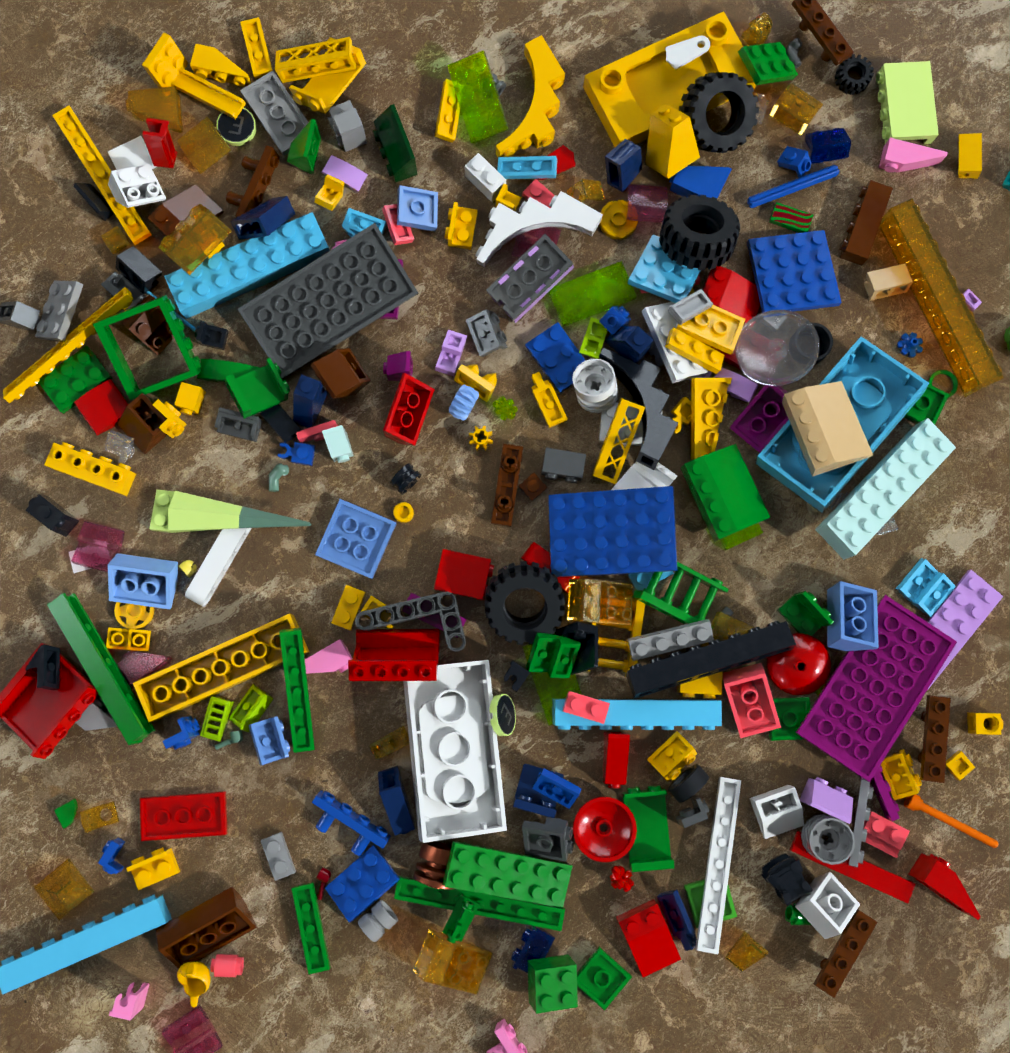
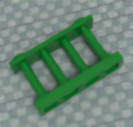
M677 562L678 571H675L664 597L659 599L655 597L656 593L654 592L663 572H654L647 588H644L643 591L635 590L632 597L683 624H690L706 620L705 617L716 592L727 593L729 589L722 586V581L716 578L709 579ZM684 573L693 579L681 606L676 608L672 606L673 602L671 600ZM701 582L710 588L698 615L693 617L689 615L690 611L688 609Z

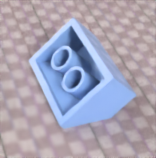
M119 553L109 562V601L163 609L172 608L178 583V562Z

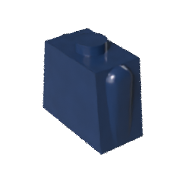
M624 139L605 156L607 183L623 192L642 170L640 146Z

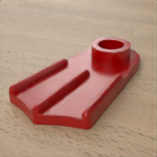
M564 145L547 155L556 156L558 159L556 175L576 166L574 152ZM538 178L537 180H545L547 178Z

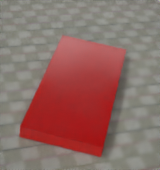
M226 791L140 798L141 841L227 835Z

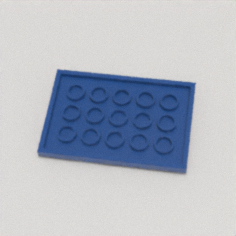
M673 486L548 495L551 575L555 574L556 577L678 571Z

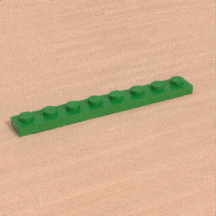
M399 876L400 880L396 885L394 899L453 910L462 894L480 903L475 915L562 931L565 908L460 889H436L426 886L413 878Z

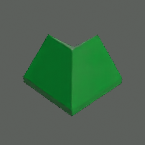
M311 119L291 142L287 162L309 174L314 173L321 142V135L315 119Z

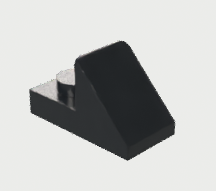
M41 645L27 665L26 671L37 673V688L47 690L60 689V648Z

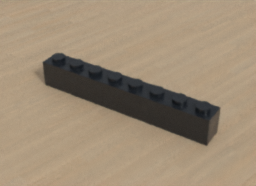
M774 621L763 629L755 627L748 630L747 634L740 635V633H735L724 641L716 639L709 642V645L705 647L697 645L691 647L689 652L681 653V651L670 654L669 658L663 660L661 657L650 660V664L642 666L640 663L629 667L630 670L627 671L626 677L634 699L792 650L796 643L787 621L782 623Z

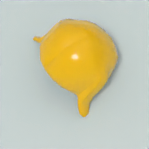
M187 962L181 965L177 972L179 983L183 985L185 993L190 996L191 1006L196 1007L199 996L209 989L211 981L209 968L202 962Z

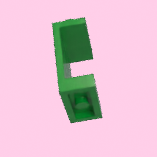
M271 358L266 359V366L240 377L234 378L233 374L225 376V385L243 419L288 400L289 385L286 380L282 381L279 366L277 363L273 364Z

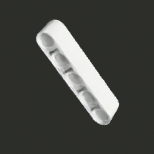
M252 528L222 529L185 593L186 598L202 607L207 605Z

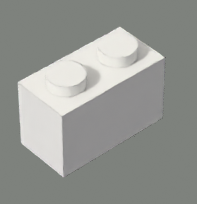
M478 153L464 166L465 177L493 203L503 184H506V179Z

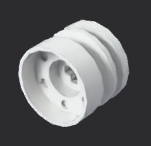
M589 359L577 366L573 372L572 381L578 403L589 412L600 413L607 411L617 401L619 392L613 367L602 359Z

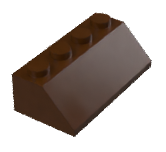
M230 887L155 930L158 950L177 968H180L184 963L197 962L254 930L257 926L243 897L233 887Z

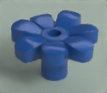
M913 332L909 335L907 333L901 336L902 340L897 342V347L903 348L900 353L902 355L908 353L909 358H914L916 353L919 354L923 351V348L919 346L923 344L922 338L917 339V334Z

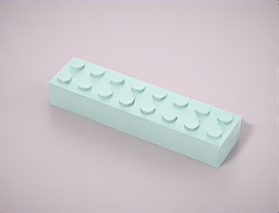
M929 418L915 424L815 530L843 560L857 555L956 447Z

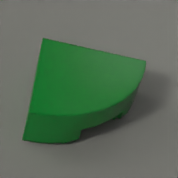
M76 799L54 810L63 829L70 826L74 821L78 809Z

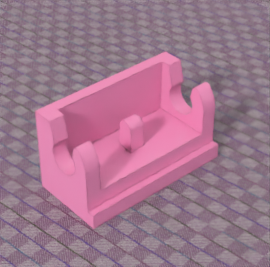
M134 982L131 983L127 989L126 996L122 1000V993L115 998L114 1006L109 1012V1016L131 1020L144 1008L149 983H143L135 994L133 993Z

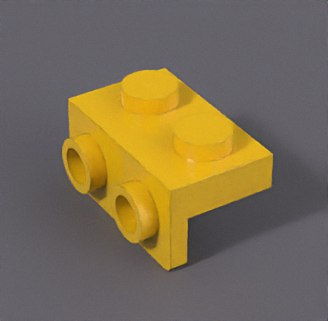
M157 399L153 406L167 418L159 426V429L171 438L179 436L187 425L179 417L181 413L168 401L163 403Z

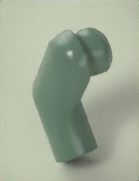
M277 464L269 473V492L279 491L280 477L289 473L287 465Z

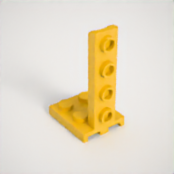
M163 33L142 64L161 92L168 95L172 88H175L236 120L246 104L245 101L185 70L189 63L171 36Z

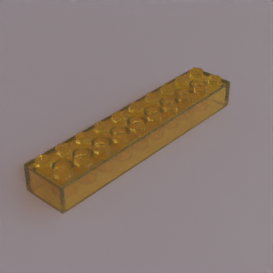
M912 198L891 207L883 216L880 229L898 265L906 264L913 281L910 289L953 374L957 378L964 396L968 397L1004 378L1002 369L995 362L993 352L987 346L984 334L975 322L974 314L966 305L965 297L959 291L956 279L951 275L947 267L946 259L942 257L936 240L932 238L929 232L928 224L920 214L919 206L915 204Z

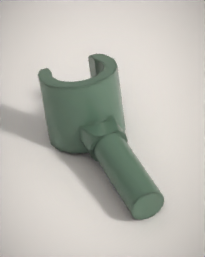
M242 730L230 732V739L216 744V750L226 745L241 742L243 740Z

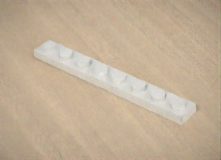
M719 777L695 948L697 951L713 954L719 953L741 780Z

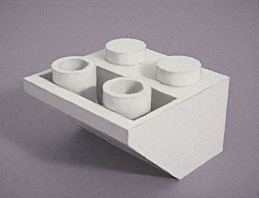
M150 164L111 171L108 186L116 202L126 208L166 200Z
M786 785L749 798L764 839L804 826L803 809L795 787Z

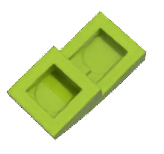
M590 318L579 354L595 359L599 358L607 334V329L600 323L599 319Z

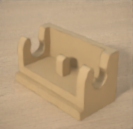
M906 264L867 272V281L864 282L869 296L868 299L872 301L906 293L913 281Z

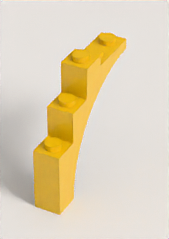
M542 35L527 42L524 47V55L530 65L534 80V96L530 109L519 127L505 140L496 145L497 157H511L516 151L526 149L532 143L535 144L536 148L545 147L554 140L555 130L548 118L554 117L559 112L560 101L553 90H557L563 85L565 72Z

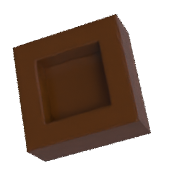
M532 473L518 486L531 501L547 489V486L535 473Z

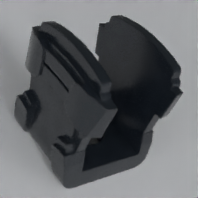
M786 853L779 855L762 867L763 874L761 876L775 888L779 900L786 906H789L793 901L806 893L813 891L809 883L804 880L802 875L803 869L799 859L795 860L793 856L790 857Z

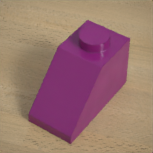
M411 351L387 356V362L383 364V374H387L388 381H400L403 373L413 376Z

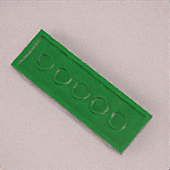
M453 841L442 885L454 889L563 908L573 866L568 863Z

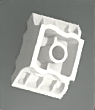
M635 462L611 490L670 486L677 475L659 462L655 470Z

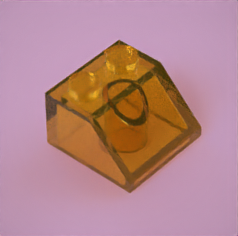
M791 83L776 101L770 115L802 136L824 104Z

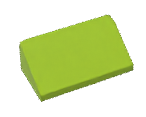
M252 684L228 719L241 730L250 732L249 725L258 722L273 701V698Z

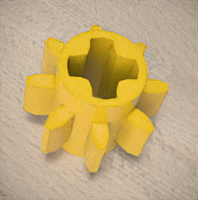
M475 426V432L469 433V437L473 438L469 445L475 444L476 451L479 448H484L486 451V445L488 443L493 444V440L488 439V437L492 436V431L487 433L486 426H483L482 429H478ZM484 435L485 440L478 442L477 437Z

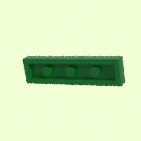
M314 882L294 886L291 889L308 975L330 970L331 966Z

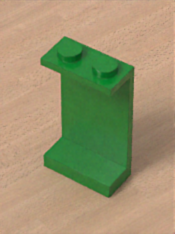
M661 785L648 786V790H640V787L627 788V792H622L623 803L631 810L637 826L635 842L628 852L630 870L632 872L674 869L665 801L667 790L661 788Z

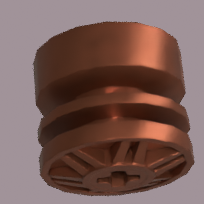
M438 841L422 843L419 856L427 860V862H417L416 868L421 871H415L413 878L432 888L453 890L454 888L442 885L452 845Z

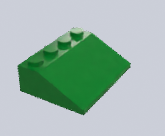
M736 444L685 463L680 468L714 542L770 518Z

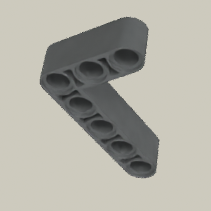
M441 592L362 611L355 618V624L359 629L369 631L440 614L448 648L459 652L466 645L457 601L451 592ZM445 596H450L453 599V603L449 607H444L441 604V600ZM424 601L432 603V609L429 612H423L421 609V604ZM404 606H410L412 609V613L408 617L401 615V609ZM385 610L391 613V619L388 622L381 620V613ZM365 615H368L371 619V623L367 627H363L360 623L361 618ZM450 616H454L458 620L457 625L453 628L446 625V619ZM455 636H459L462 639V645L459 648L451 646V639Z

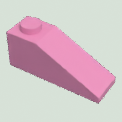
M890 138L883 147L879 168L885 169L887 172L898 173L939 165L948 152Z
M339 639L305 659L306 674L337 671L342 673L348 670V660L353 658L343 640Z

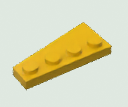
M691 378L692 460L715 452L719 436L718 428L719 424L722 423V411L724 403L727 402L728 385L731 384L732 378Z

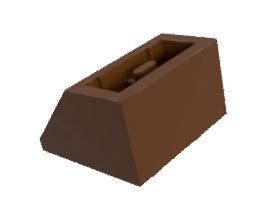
M149 294L140 304L155 298ZM160 306L128 317L122 322L129 331L157 356L174 339Z
M350 348L337 349L311 364L315 375L321 380L326 388V392L332 398L356 395L371 381Z
M141 393L125 408L118 425L136 446L146 454L167 436L166 433L159 429V426L167 418L153 406L154 403L150 398Z

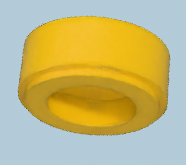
M400 502L394 507L393 515L398 522L407 523L412 520L414 510L409 503Z

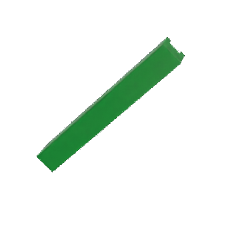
M62 593L52 602L47 603L48 608L127 744L134 745L143 742V739L156 730L152 723L148 722L142 706L76 594L72 593L70 596H66L65 593Z

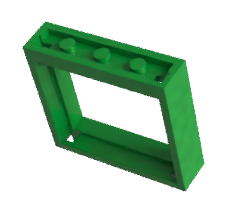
M167 295L101 319L93 324L130 400L136 399L141 393L149 394L196 376L201 372L200 359L198 356H194L192 351L193 344L189 337L186 338L183 332V322L180 318L176 317L174 313L175 305L174 303L172 304ZM160 306L189 370L140 389L109 325Z

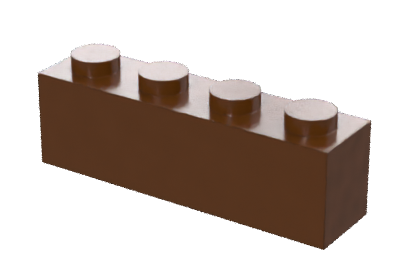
M870 180L866 186H862L858 195L861 198L859 204L856 203L852 211V215L855 216L846 228L847 238L843 239L839 248L842 251L841 259L860 266L868 260L893 190L892 187Z

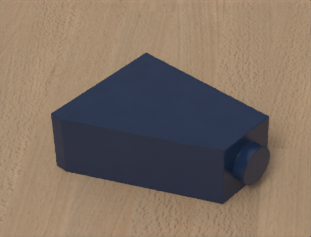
M288 196L272 198L230 222L239 240L269 236L293 217L295 212Z
M622 326L615 334H610L604 342L620 356L638 364L647 354L654 339L639 326Z
M301 374L293 393V421L296 424L306 428L315 425L328 394L320 381Z
M395 766L379 771V793L395 836L407 834L415 829V824L399 767Z

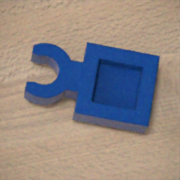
M294 442V448H292L287 443H280L279 446L286 448L287 452L285 454H278L279 458L288 459L292 457V463L313 465L315 445Z

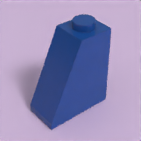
M687 166L670 178L669 182L672 185L669 191L682 197L686 196V198L694 194L696 196L706 195L709 198H718L732 169L729 167Z

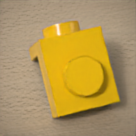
M327 174L323 187L315 196L314 203L333 211L343 197L344 182Z

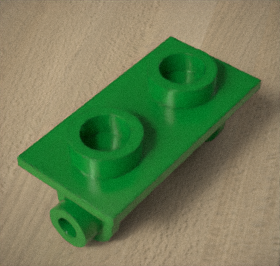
M462 894L460 895L442 933L448 936L447 940L449 942L462 941L480 903Z

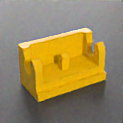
M982 133L959 134L958 178L978 179L982 171Z

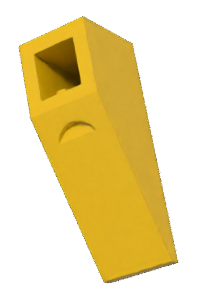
M195 44L190 63L195 75L203 79H215L220 83H234L239 87L251 84L248 74L215 47Z

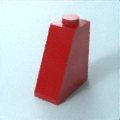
M604 731L603 783L608 784V788H621V785H626L630 734Z

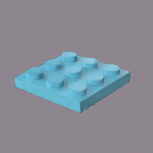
M653 234L629 277L628 284L676 303L689 295L701 270H698V268L688 269L687 266H680L675 260L672 261L667 256L668 253L665 254L659 241L660 237Z

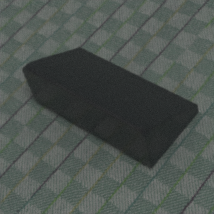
M89 183L73 184V187L103 221H106L114 214L107 201L93 185Z

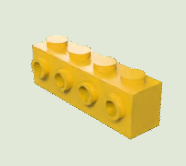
M62 442L61 445L53 443L44 464L45 466L121 495H128L136 476L135 473L130 471V466L119 463L118 466L111 464V459L100 456L99 459L92 457V452L84 449L78 452L73 450L75 446Z

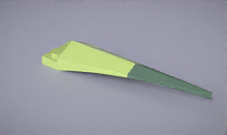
M156 490L149 529L159 532L178 533L239 528L311 526L312 524L299 519L179 491Z

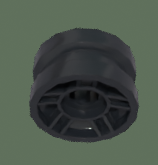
M410 463L401 468L390 481L393 487L398 488V492L401 495L405 494L407 489H411L417 483V477H421V473L415 471Z

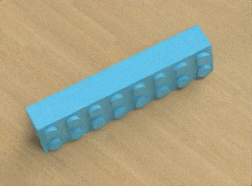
M313 212L281 225L269 236L251 238L216 253L211 258L202 259L164 277L180 313L187 319L298 271L329 252L330 249Z

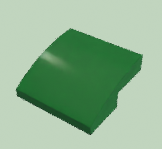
M536 633L526 668L529 672H548L550 678H569L581 644L573 639L558 635Z

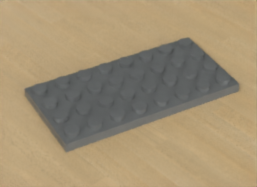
M376 223L244 304L238 308V311L268 358H271L273 364L277 363L281 371L280 376L284 379L419 293Z

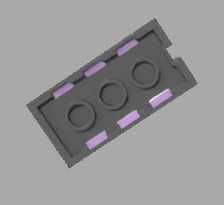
M544 234L486 291L499 306L503 303V310L516 323L574 268L573 262Z

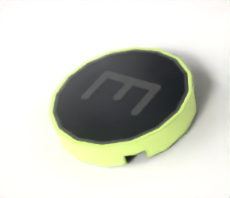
M243 108L236 120L224 113L219 115L217 131L225 143L232 146H242L246 142L251 141L255 136L257 124L252 113L247 109Z
M507 694L495 695L489 708L490 713H493V719H490L491 726L498 736H509L512 734L516 723L513 701Z

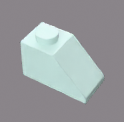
M342 425L322 431L334 462L343 463L349 461V457L354 456L347 432Z

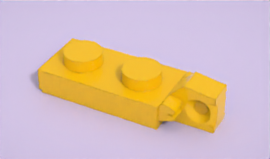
M540 372L532 374L531 378L534 386L531 387L532 393L548 428L567 421V416L552 384L548 380L543 381Z

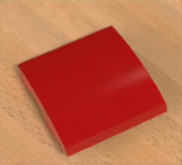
M111 379L91 389L74 402L96 436L115 427V423L119 422L125 408L129 405Z

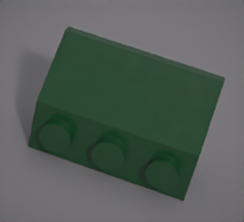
M394 104L390 105L374 121L375 129L372 132L375 141H380L382 146L379 147L382 159H387L388 165H386L389 177L393 176L396 183L418 174L415 156Z

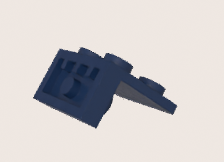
M525 763L520 775L513 807L555 818L557 802L532 789L538 774L544 768ZM548 770L558 775L559 777L564 778L563 774Z

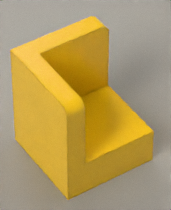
M504 183L496 198L495 208L501 203L516 212L522 197L509 192L508 185Z

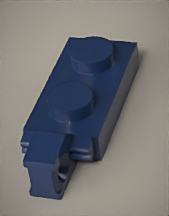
M678 890L660 893L657 899L673 936H677L681 940L685 951L693 950L696 947V933Z

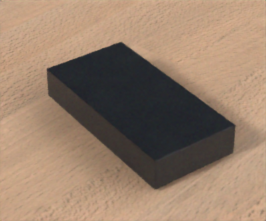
M279 404L260 412L264 420L285 444L297 436L296 433L298 431H301Z

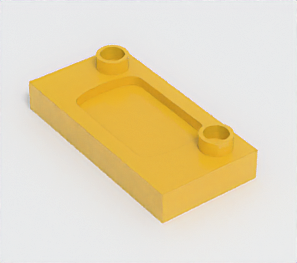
M723 11L586 74L583 88L614 147H616L624 139L632 141L634 144L647 140L651 114L666 104L679 110V106H683L684 101L681 100L683 94H688V86L696 84L695 80L700 76L716 72L735 73L747 80L748 83L746 85H752L755 89L756 84L738 53L743 45ZM697 36H705L709 39V50L679 69L675 70L666 62L665 48L667 46ZM698 44V45H697V46L700 47V48H703V47H704L703 44ZM717 93L708 103L706 112L728 102V98L723 93Z

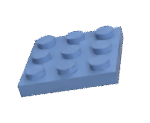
M339 499L315 555L373 579L397 523Z

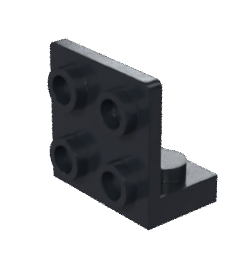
M575 622L556 629L553 635L570 638L581 644L570 675L598 667V626Z

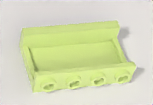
M930 61L884 63L876 74V83L879 84L878 102L881 103L880 120L883 121L882 138L885 140V144L890 138L898 140L923 139V144H931L939 134Z

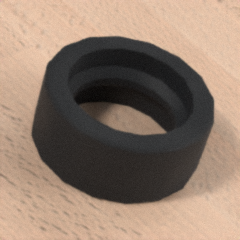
M695 764L679 775L669 786L668 790L679 803L685 802L707 783L709 776L700 765Z

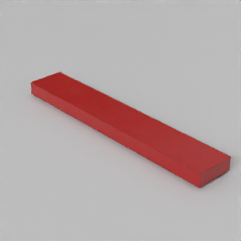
M800 831L796 832L790 847V851L905 903H909L916 885L864 860L863 864L858 863V867L848 866L849 859L834 865L823 863L806 851L802 844Z

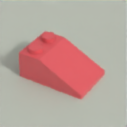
M762 662L723 673V683L740 738L781 728Z

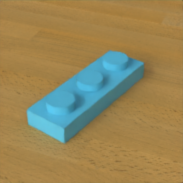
M556 156L498 157L497 171L505 179L556 178L558 159Z

